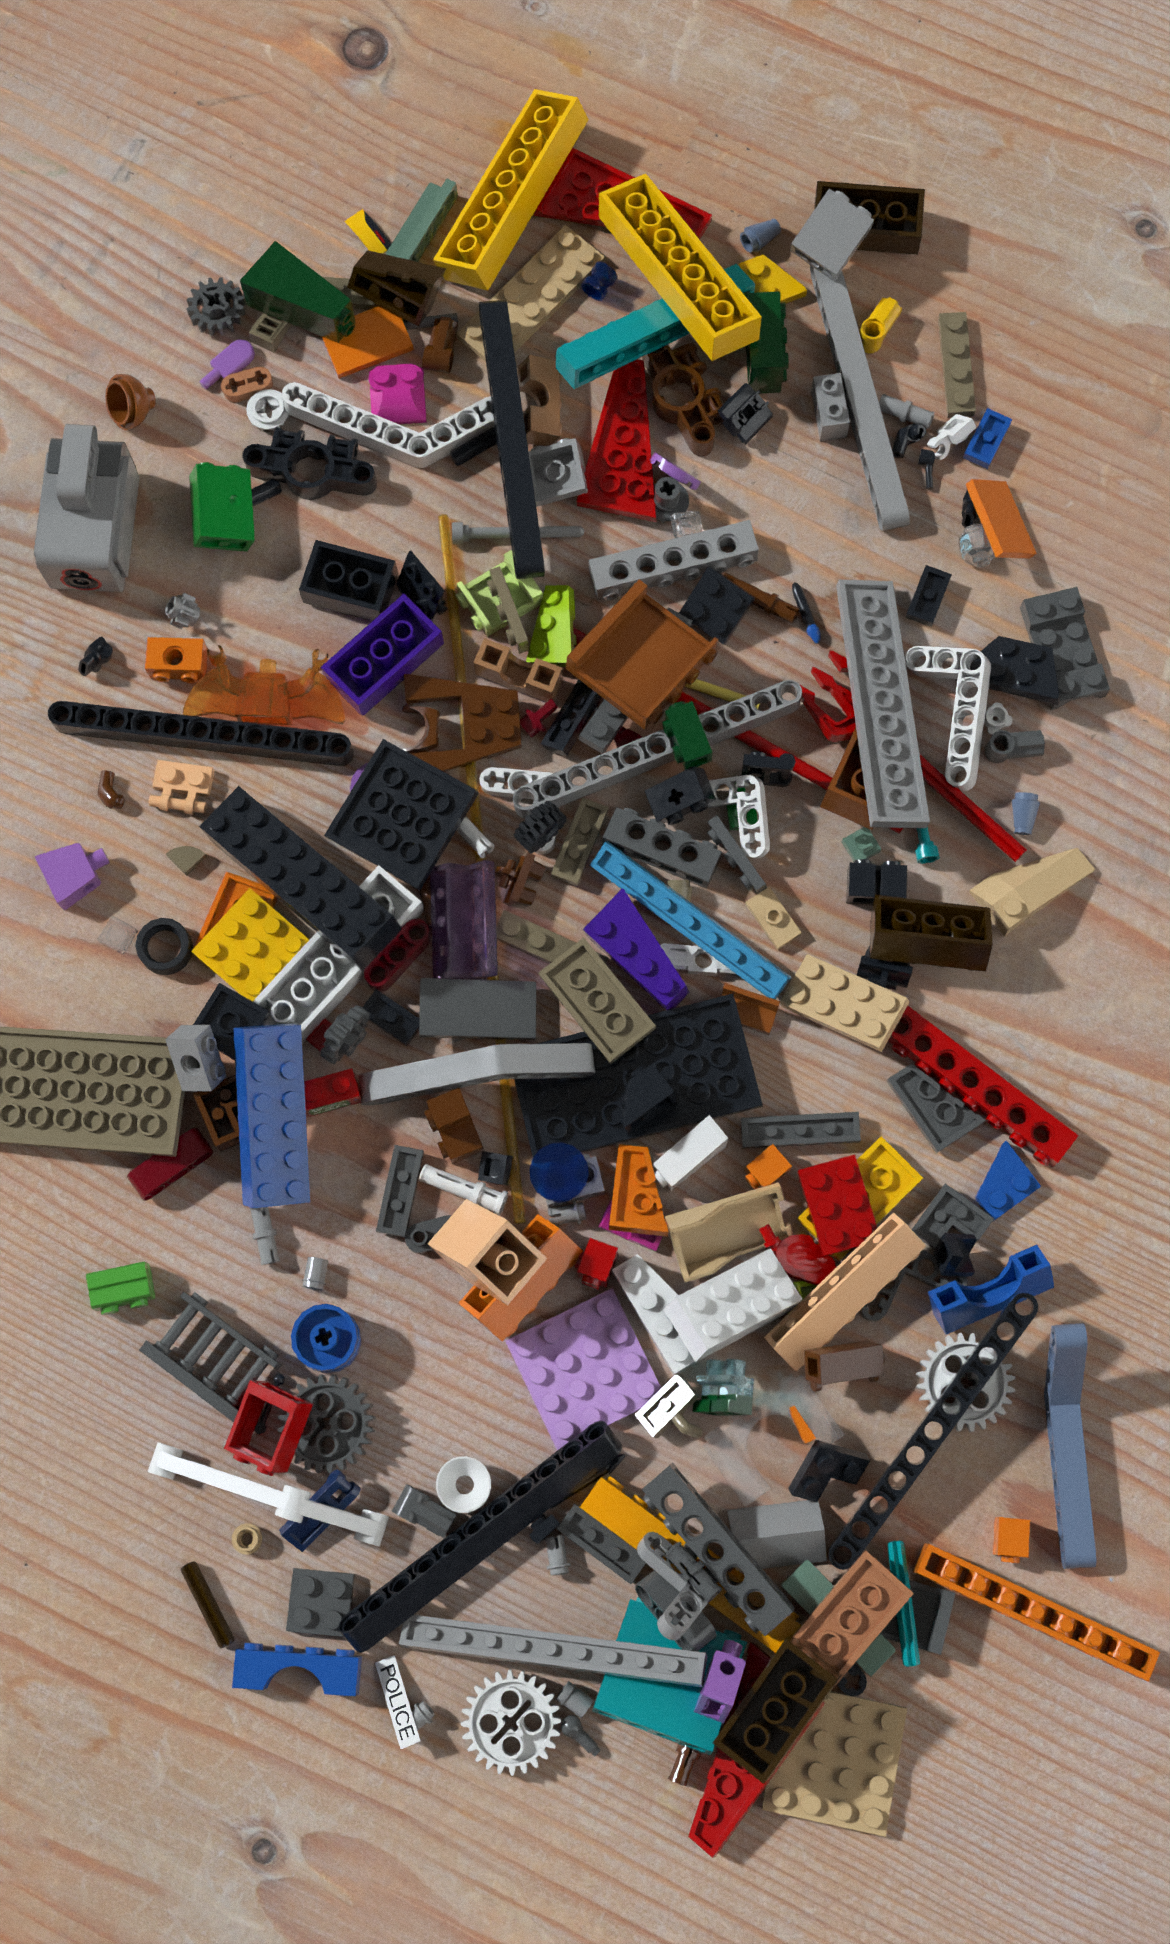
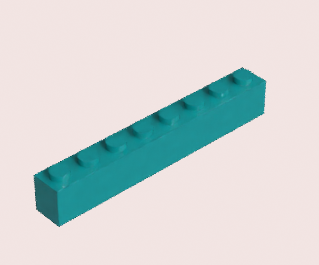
M737 264L726 269L724 268V271L745 297H747V293H754L755 283ZM662 298L557 348L556 369L570 386L576 389L690 333Z

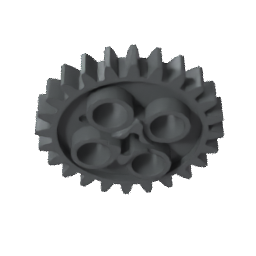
M320 1374L318 1383L309 1377L307 1378V1388L303 1384H297L299 1394L291 1393L313 1404L308 1417L311 1421L312 1429L307 1435L302 1433L295 1451L297 1456L294 1463L300 1464L306 1460L305 1470H311L315 1465L316 1473H323L326 1465L328 1473L336 1470V1464L340 1470H347L346 1460L351 1464H356L355 1454H366L361 1446L363 1444H372V1441L366 1435L376 1431L373 1427L368 1426V1422L376 1419V1416L367 1415V1411L373 1407V1404L363 1403L367 1393L356 1394L359 1388L358 1384H353L348 1388V1378L343 1377L338 1384L337 1375L331 1374L327 1382L326 1376ZM327 1394L331 1402L329 1408L323 1411L319 1406V1399L322 1395ZM343 1402L344 1406L342 1409L335 1413L339 1403ZM287 1412V1415H279L278 1419L286 1423L289 1413ZM346 1413H350L354 1419L353 1425L349 1429H345L342 1426V1417ZM323 1418L330 1419L331 1429H323L325 1426L322 1421ZM284 1426L278 1428V1431L282 1432ZM319 1434V1436L315 1440V1444L311 1446L310 1441L312 1440V1438ZM327 1437H331L335 1443V1448L330 1454L326 1453L323 1448V1443Z

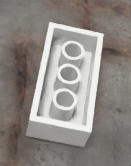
M770 1248L676 1296L664 1311L691 1356L697 1362L791 1312L802 1300V1297Z

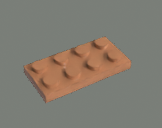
M865 1550L792 1636L840 1672L842 1676L838 1680L839 1682L914 1593Z

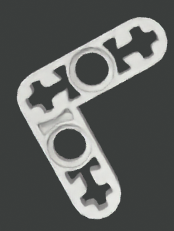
M490 767L481 773L479 780L482 791L487 795L513 798L516 789L513 788L512 784L515 779L522 777L528 783H531L553 773ZM491 776H496L497 781L505 782L504 777L508 776V789H504V783H495L494 787H489L488 782L485 780H490ZM551 788L550 796H556L560 790L558 788ZM553 836L550 842H547L543 848L540 847L535 853L540 855L550 853L555 847L556 836Z
M752 775L709 780L716 800L709 803L708 808L737 804L742 851L751 858L764 857L770 849L765 789L761 779ZM749 782L755 785V790L751 791V796L747 792H737L736 787H747ZM725 784L729 788V796L725 800H720L717 797V789L720 785ZM750 809H756L759 813V820L753 825H750L746 820V814ZM748 829H760V833L755 832L756 841L761 842V847H758L756 851L755 849H750V844L754 843L755 839L753 833H748Z

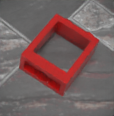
M250 1380L224 1449L233 1453V1458L245 1464H250L251 1462L257 1465L256 1470L265 1475L274 1476V1473H287L313 1404L267 1381ZM265 1401L289 1413L273 1457L249 1445Z

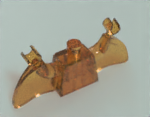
M218 645L220 653L216 656H212L208 649V658L216 668L206 673L196 683L188 695L183 708V715L199 717L208 714H224L235 717L240 722L265 725L292 726V718L295 720L307 717L320 718L336 724H343L345 722V713L338 692L332 683L319 673V671H322L321 666L329 660L328 653L323 660H318L319 649L314 650L312 653V668H308L301 678L289 681L285 674L276 673L277 662L272 659H261L259 672H247L244 675V679L236 677L231 673L229 666L225 665L227 657L222 646Z

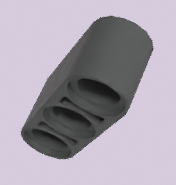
M655 1570L635 1585L638 1597L657 1620L680 1593ZM681 1601L685 1609L693 1611L687 1602ZM701 1611L683 1636L674 1641L682 1650L698 1652L715 1639L717 1634L711 1622ZM675 1616L671 1623L676 1626L680 1620Z

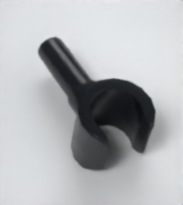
M921 449L918 465L926 466V489H933L932 471L935 453L931 450Z

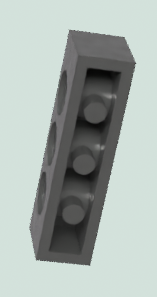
M616 807L603 835V844L608 841L627 856L681 879L690 880L691 883L705 889L708 888L722 853L715 844L708 841L698 842L691 839L692 836L685 831H672L665 828L666 825L661 821L656 822V819H650L649 821L639 817L640 814L633 809L624 808L622 810ZM633 830H640L645 835L643 838L635 840L629 834ZM659 841H666L671 847L668 850L661 851L655 845ZM685 852H692L697 858L692 862H687L681 856Z

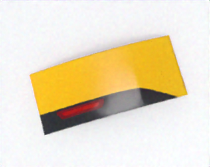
M363 209L344 221L369 251L383 254L391 246L384 233Z

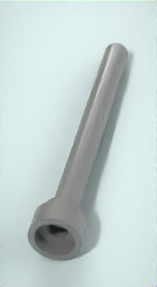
M452 522V545L464 544V542H469V539L510 538L509 527L469 528V525H463V522ZM581 526L539 527L541 538L581 537L584 535V529Z

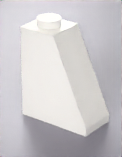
M710 1115L653 1163L656 1181L662 1188L667 1185L672 1191L726 1148L728 1137Z

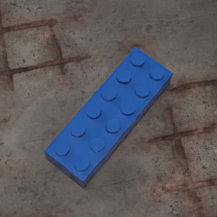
M279 1024L233 1028L243 1205L250 1208L310 1203L301 1025Z

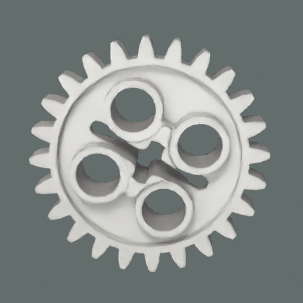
M962 1333L957 1334L956 1342L953 1341L950 1335L946 1336V1346L939 1341L935 1342L937 1352L929 1349L926 1351L930 1361L921 1360L919 1362L926 1370L916 1373V1376L924 1379V1383L917 1385L916 1388L925 1390L926 1394L922 1395L919 1400H928L930 1402L925 1409L926 1412L931 1409L941 1395L942 1389L950 1383L956 1374L946 1369V1359L949 1356L956 1357L960 1362L961 1368L966 1361V1357L972 1353L978 1344L975 1342L974 1333L969 1335L967 1341H965ZM985 1347L980 1351L979 1359L981 1362L989 1365L995 1361L996 1354L993 1348ZM1001 1362L980 1391L986 1398L985 1406L978 1409L971 1403L956 1424V1431L960 1432L963 1425L966 1424L969 1432H974L975 1423L982 1430L986 1429L985 1419L995 1424L997 1423L994 1415L995 1412L1000 1415L1006 1414L1001 1405L1012 1404V1401L1006 1397V1393L1015 1392L1014 1388L1007 1386L1009 1381L1015 1379V1376L1006 1374V1371L1012 1367V1364H1003ZM968 1372V1380L973 1381V1385L966 1389H973L978 1383V1377L975 1373ZM955 1398L953 1403L943 1402V1409L949 1414L956 1413L960 1408V1402L957 1398Z
M509 1669L507 1678L503 1679L498 1671L495 1673V1682H492L488 1677L484 1678L485 1689L478 1685L474 1687L475 1692L478 1694L477 1698L467 1696L466 1699L472 1704V1708L462 1709V1712L469 1716V1720L460 1723L461 1726L469 1728V1732L464 1734L462 1738L472 1739L473 1743L467 1750L468 1752L475 1749L479 1751L475 1759L476 1762L484 1757L488 1759L486 1763L487 1770L495 1763L498 1765V1774L502 1773L505 1766L509 1767L511 1776L514 1775L516 1766H520L525 1774L527 1773V1763L530 1762L537 1768L539 1766L538 1756L546 1760L549 1756L545 1747L555 1749L556 1744L550 1737L560 1736L561 1733L553 1728V1725L562 1722L561 1718L553 1717V1713L560 1709V1706L550 1705L549 1702L555 1694L544 1695L543 1691L547 1684L543 1683L539 1687L535 1686V1675L529 1681H526L524 1671H521L518 1678H514L512 1669ZM509 1690L516 1692L519 1696V1704L513 1708L505 1706L502 1701L503 1693ZM527 1700H530L531 1705L516 1722L519 1728L510 1727L496 1744H493L491 1739L506 1723L504 1716L512 1717ZM529 1713H537L542 1720L541 1727L536 1730L527 1728L524 1721L525 1716ZM491 1714L496 1717L498 1721L497 1729L494 1731L483 1729L481 1718L484 1715ZM510 1736L517 1738L520 1742V1750L514 1754L508 1753L503 1746L504 1739Z

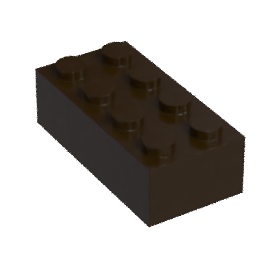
M817 181L814 210L826 192L831 189L833 192L840 191L849 198V203L856 208L861 206L871 213V218L874 219L873 226L857 250L918 255L922 238L925 189Z
M875 895L870 917L871 959L986 972L993 946L991 909L989 907Z
M790 1635L779 1647L713 1741V1744L764 1784L772 1776L842 1674Z

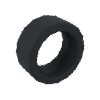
M158 918L151 920L142 927L137 935L135 947L137 956L147 969L156 974L170 975L186 967L192 957L193 943L191 936L182 924L173 919ZM164 930L177 934L181 942V950L177 957L166 963L155 961L148 952V943L152 936Z

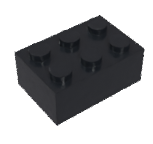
M315 540L299 588L302 601L313 606L373 621L388 608L399 574L396 561Z

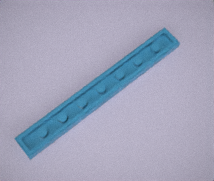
M608 841L603 844L590 863L592 868L619 888H623L627 894L765 996L776 1000L792 978Z

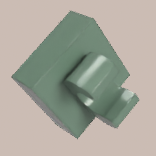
M866 827L842 839V844L853 862L858 859H869L881 852V847L871 831Z

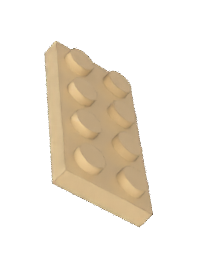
M809 954L805 956L780 1000V1005L783 1008L880 1052L884 1049L909 1004L907 997Z

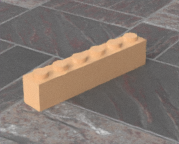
M893 1212L764 1338L797 1371L805 1365L804 1350L820 1348L828 1344L845 1324L850 1323L867 1303L872 1302L876 1298L877 1293L883 1287L897 1278L899 1272L909 1262L918 1258L926 1245Z

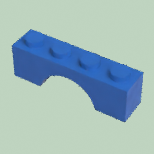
M1034 1245L1011 1255L1003 1271L984 1284L964 1286L954 1280L929 1291L928 1294L933 1314L945 1335L1002 1311L1016 1294L1028 1293L1036 1296L1054 1288V1281L1050 1263L1038 1245ZM1020 1298L1016 1304L1027 1300V1298Z
M249 1642L244 1644V1648L235 1650L232 1688L264 1690L268 1688L271 1680L280 1670L286 1667L297 1666L311 1671L318 1678L324 1694L341 1696L359 1695L362 1656H354L355 1650L336 1649V1654H324V1648L306 1647L305 1652H294V1646L275 1645V1650H265L262 1643Z

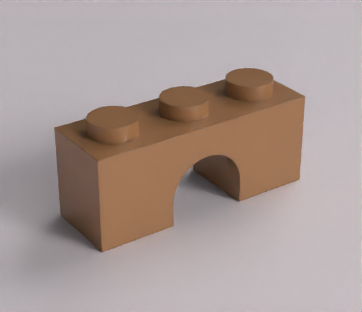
M529 355L518 366L520 392L531 395L537 403V406L530 405L523 411L526 438L529 444L549 446L562 434V423L560 422L562 399L560 398L559 389L562 376L556 369V360Z
M484 638L473 662L475 675L546 702L550 699L555 700L563 682L562 667L536 658L534 663L523 661L514 656L509 647Z

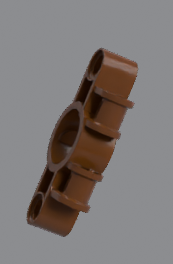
M688 343L672 350L669 344L659 348V351L651 352L641 357L653 380L652 407L657 416L665 422L677 424L693 454L701 457L709 455L713 450L715 429L713 426L724 421L717 411L724 402L720 397L721 391L719 388L713 387L705 390L701 375L705 373L707 366L698 357L696 345ZM675 382L690 386L693 395L697 397L693 402L689 401L679 407L666 403V399L664 396H660L659 392L666 385H673ZM698 437H705V438H707L708 440H707V441H699V440H697V438H698Z

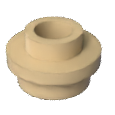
M250 1523L238 1526L232 1534L233 1547L237 1552L245 1555L255 1553L263 1541L261 1530L256 1525ZM246 1533H250L253 1537V1541L249 1545L244 1544L242 1540Z

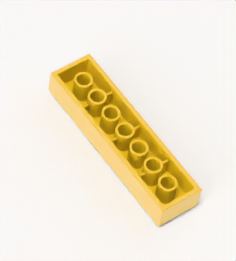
M534 89L433 259L436 266L446 268L443 276L446 281L489 290L589 120L578 97Z
M646 173L599 193V218L711 361L759 340L762 316Z

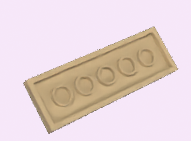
M564 225L489 300H507L514 353L605 263V256L567 225ZM478 311L456 335L459 341L486 362Z

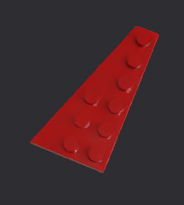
M572 147L533 216L606 227L599 218V193L635 177ZM660 190L700 240L712 221V214Z
M636 359L613 370L585 468L586 472H584L588 493L578 495L576 503L578 507L657 523L652 463H650L652 455L644 360Z
M753 1642L749 1644L746 1664L735 1701L725 1720L724 1726L772 1659ZM826 1702L821 1704L772 1776L764 1784L721 1749L716 1748L717 1753L707 1776L708 1781L702 1799L699 1801L688 1836L712 1858L718 1855Z

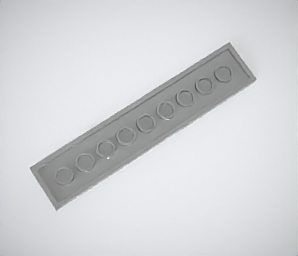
M838 580L836 585L870 827L927 828L930 819L893 581Z

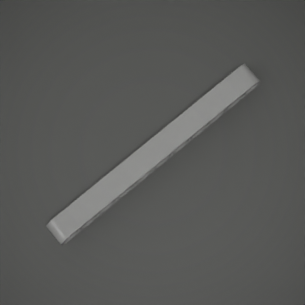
M810 265L813 287L836 371L841 373L848 415L879 528L881 531L908 526L910 524V517L843 272L841 271L834 282Z
M785 680L698 715L703 727L707 724H713L718 728L715 732L711 733L704 730L710 746L795 712L800 706L802 688L794 680ZM784 693H792L796 698L787 701L783 699L782 695ZM759 703H765L770 709L759 711L755 706ZM732 714H740L744 719L740 722H734L729 717ZM663 729L516 789L513 794L515 812L521 818H525L532 813V810L537 809L540 804H544L546 801H552L557 807H560L675 760L672 747H675L672 737H666ZM655 745H661L665 748V751L656 754L651 751V748ZM631 755L639 759L635 764H628L624 760ZM603 766H609L613 770L608 775H602L598 772L599 768ZM579 776L587 780L580 786L572 783V780ZM551 787H556L560 790L556 796H548L545 792ZM523 798H531L534 801L529 807L519 805L520 800Z

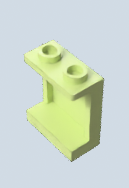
M512 550L503 554L504 562L494 568L500 566L518 615L521 617L541 605L543 592L533 578L516 579ZM490 571L485 572L465 585L462 581L456 584L458 593L455 595L463 609L468 608L472 616H470V619L478 631L482 629L487 637L508 625L506 620L503 622L500 620L496 608L497 605H500L497 596L492 597L487 585V581L491 580Z

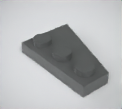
M912 1063L887 1079V1083L936 1154L986 1121L979 1114H975L967 1108L957 1097L954 1098L941 1088L940 1084Z

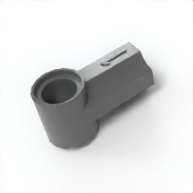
M999 730L992 734L985 746L984 753L987 759L993 763H1001L1006 759L1043 756L1045 746L1044 735L1041 730L1014 733ZM994 743L1003 744L1006 751L997 750Z
M406 1484L392 1512L413 1524L418 1523L434 1534L445 1538L457 1514L430 1500V1497L423 1492Z

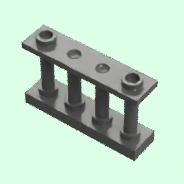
M183 1292L180 1297L189 1303L161 1341L157 1340L153 1344L146 1340L139 1351L234 1422L249 1381L257 1380L268 1364L279 1370L282 1364L276 1361L279 1355L266 1345L260 1349L207 1309L206 1305L209 1302L196 1292L192 1296ZM200 1311L212 1322L184 1359L180 1358L177 1362L169 1356L172 1351L170 1348L197 1312ZM223 1329L233 1336L235 1341L211 1373L200 1380L192 1373L195 1370L193 1366L220 1330ZM246 1346L258 1355L259 1358L232 1394H227L224 1398L216 1392V1389L219 1387L216 1384Z

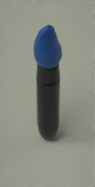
M794 582L792 584V593L797 606L800 608L801 617L807 628L806 632L814 643L818 644L821 639L820 629L815 623L802 587Z

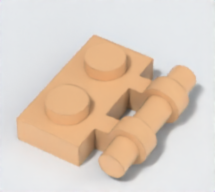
M157 760L152 787L154 790L163 792L161 796L150 795L149 806L159 807L161 811L175 809L182 810L185 814L194 815L195 812L205 814L207 803L199 802L198 796L210 797L215 770L213 767ZM174 792L188 794L186 799L173 798Z

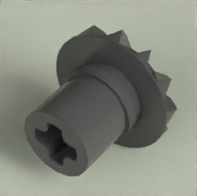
M663 477L654 484L656 519L664 523L665 521L675 522L681 516L684 517L685 512L689 508V496L686 489L672 477Z

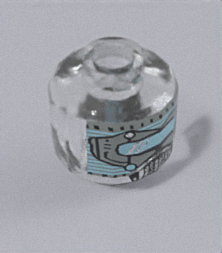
M982 524L968 526L959 537L962 559L966 564L977 568L985 567L995 558L992 547Z

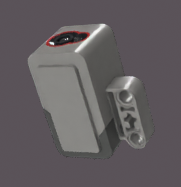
M66 424L63 439L52 438L49 444V452L46 454L34 556L36 557L37 568L51 589L123 592L125 578L128 577L139 475L126 443L98 441L95 425Z

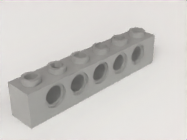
M747 520L588 560L589 573L597 601L603 599L611 601L617 599L620 595L626 594L639 579L648 585V588L655 586L663 588L670 586L675 581L683 579L686 581L695 580L704 574L708 566L714 568L719 573L735 566L741 568L750 566L758 560L759 549L751 522ZM729 546L732 547L734 551L726 553L723 552L721 548ZM697 553H704L708 557L705 559H697L694 555ZM670 560H678L681 564H679L678 566H671L667 562ZM645 566H650L654 570L650 573L642 572L640 569ZM617 573H624L627 575V577L625 579L619 580L616 579L614 575Z

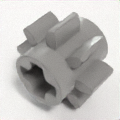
M183 593L182 596H172L169 599L165 614L171 619L170 625L182 629L183 626H193L197 622L200 608L198 604L194 603L195 597Z

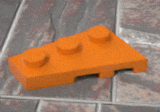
M619 1144L609 1230L668 1237L669 1231L667 1223H665L663 1207L659 1198L648 1147Z

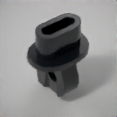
M968 490L964 495L962 503V526L967 529L971 528L973 523L980 520Z
M102 636L87 647L84 658L79 662L78 670L81 675L87 676L90 672L96 673L101 669L102 664L110 661L113 648Z

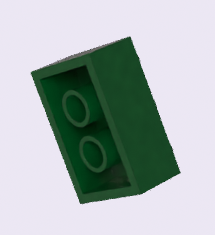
M780 292L747 293L746 298L762 316L759 340L746 346L748 384L755 392L759 390V394L781 393L782 382H787V369L789 368V355L785 344H787V327H784L786 304L785 302H780Z

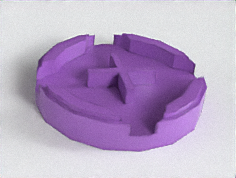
M654 452L650 459V463L653 465L660 462L658 466L661 468L660 470L680 483L688 484V482H691L690 489L697 490L700 480L660 454Z

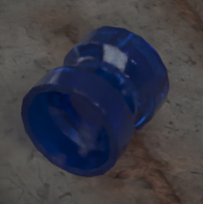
M596 262L591 269V276L584 279L581 287L589 297L602 301L608 294L607 288L615 284L618 275L609 265L603 262Z

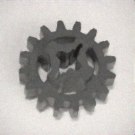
M210 277L208 278L207 285L200 281L198 282L199 290L193 288L190 290L193 297L187 298L189 307L186 309L193 326L198 325L201 333L208 329L210 336H213L215 331L219 330V333L223 336L224 329L228 328L233 332L234 323L241 325L240 316L246 315L244 308L246 302L240 288L234 287L233 281L230 280L227 284H224L223 277H220L218 282L214 283ZM230 299L233 300V308L230 307ZM200 305L203 307L202 314L199 313Z
M358 1005L351 1008L347 1015L340 1013L324 1034L326 1041L320 1051L322 1053L320 1056L331 1064L340 1061L344 1054L348 1057L351 1056L367 1034L365 1028L367 1027L366 1023L370 1019V1013Z

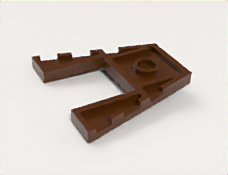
M404 674L406 704L462 699L465 749L411 753L412 755L445 772L460 766L463 768L472 765V762L484 758L490 759L522 748L517 690Z

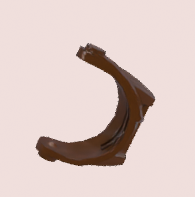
M413 704L402 706V712L423 715L426 725L421 740L416 745L404 748L403 750L410 754L430 752L438 747L440 712L430 707L414 706Z

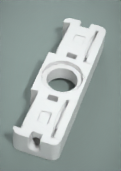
M667 943L660 945L675 969H687L688 974L717 976V972L736 974L699 946ZM700 954H707L711 957L712 964L707 968H700L695 963L696 957Z

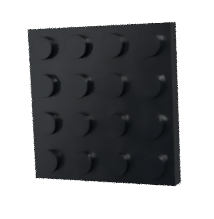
M383 739L324 836L373 865H379L389 874L420 891L479 792Z

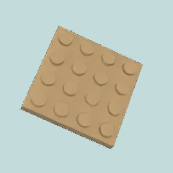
M831 1691L824 1700L826 1703L765 1787L761 1809L886 1837L907 1708Z

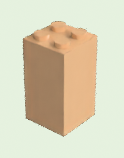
M468 1199L460 1205L428 1243L466 1281L507 1306L547 1260L508 1220Z

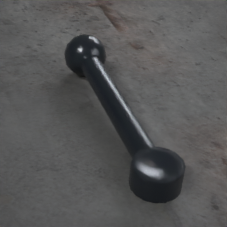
M276 1374L273 1379L274 1385L277 1387L283 1385L285 1382L284 1375ZM268 1402L260 1422L256 1424L254 1431L257 1434H263L267 1429L265 1423L272 1404Z

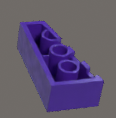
M623 888L583 928L587 937L666 1010L674 1009L690 993Z

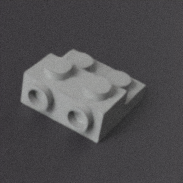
M564 438L556 444L536 446L531 451H528L536 507L588 493L582 449L576 438Z

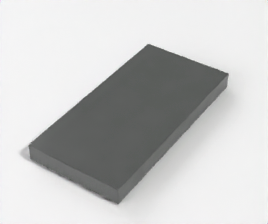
M420 978L419 1037L535 1040L536 982Z

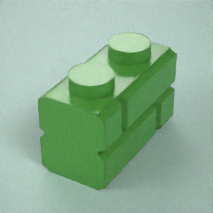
M145 1261L86 1274L91 1308L95 1311H101V1315L119 1312V1306L130 1304L131 1309L145 1307L148 1305V1300L155 1299L151 1267Z

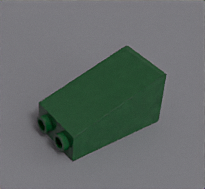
M277 241L272 243L240 279L246 304L250 308L337 343L343 337H348L355 328L356 322L351 299Z

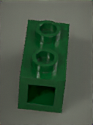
M681 701L672 704L668 710H665V721L662 722L666 737H672L675 747H672V751L677 764L682 763L684 769L687 770L691 767H698L712 762L713 752L693 701L688 703Z

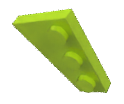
M545 585L526 662L534 663L536 658L559 667H566L567 656L574 649V646L577 645L576 635L573 634V621L575 620L574 589L569 585Z

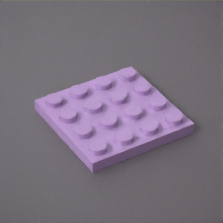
M613 1288L505 1341L557 1451L594 1422L604 1421L610 1425L640 1410L661 1389Z

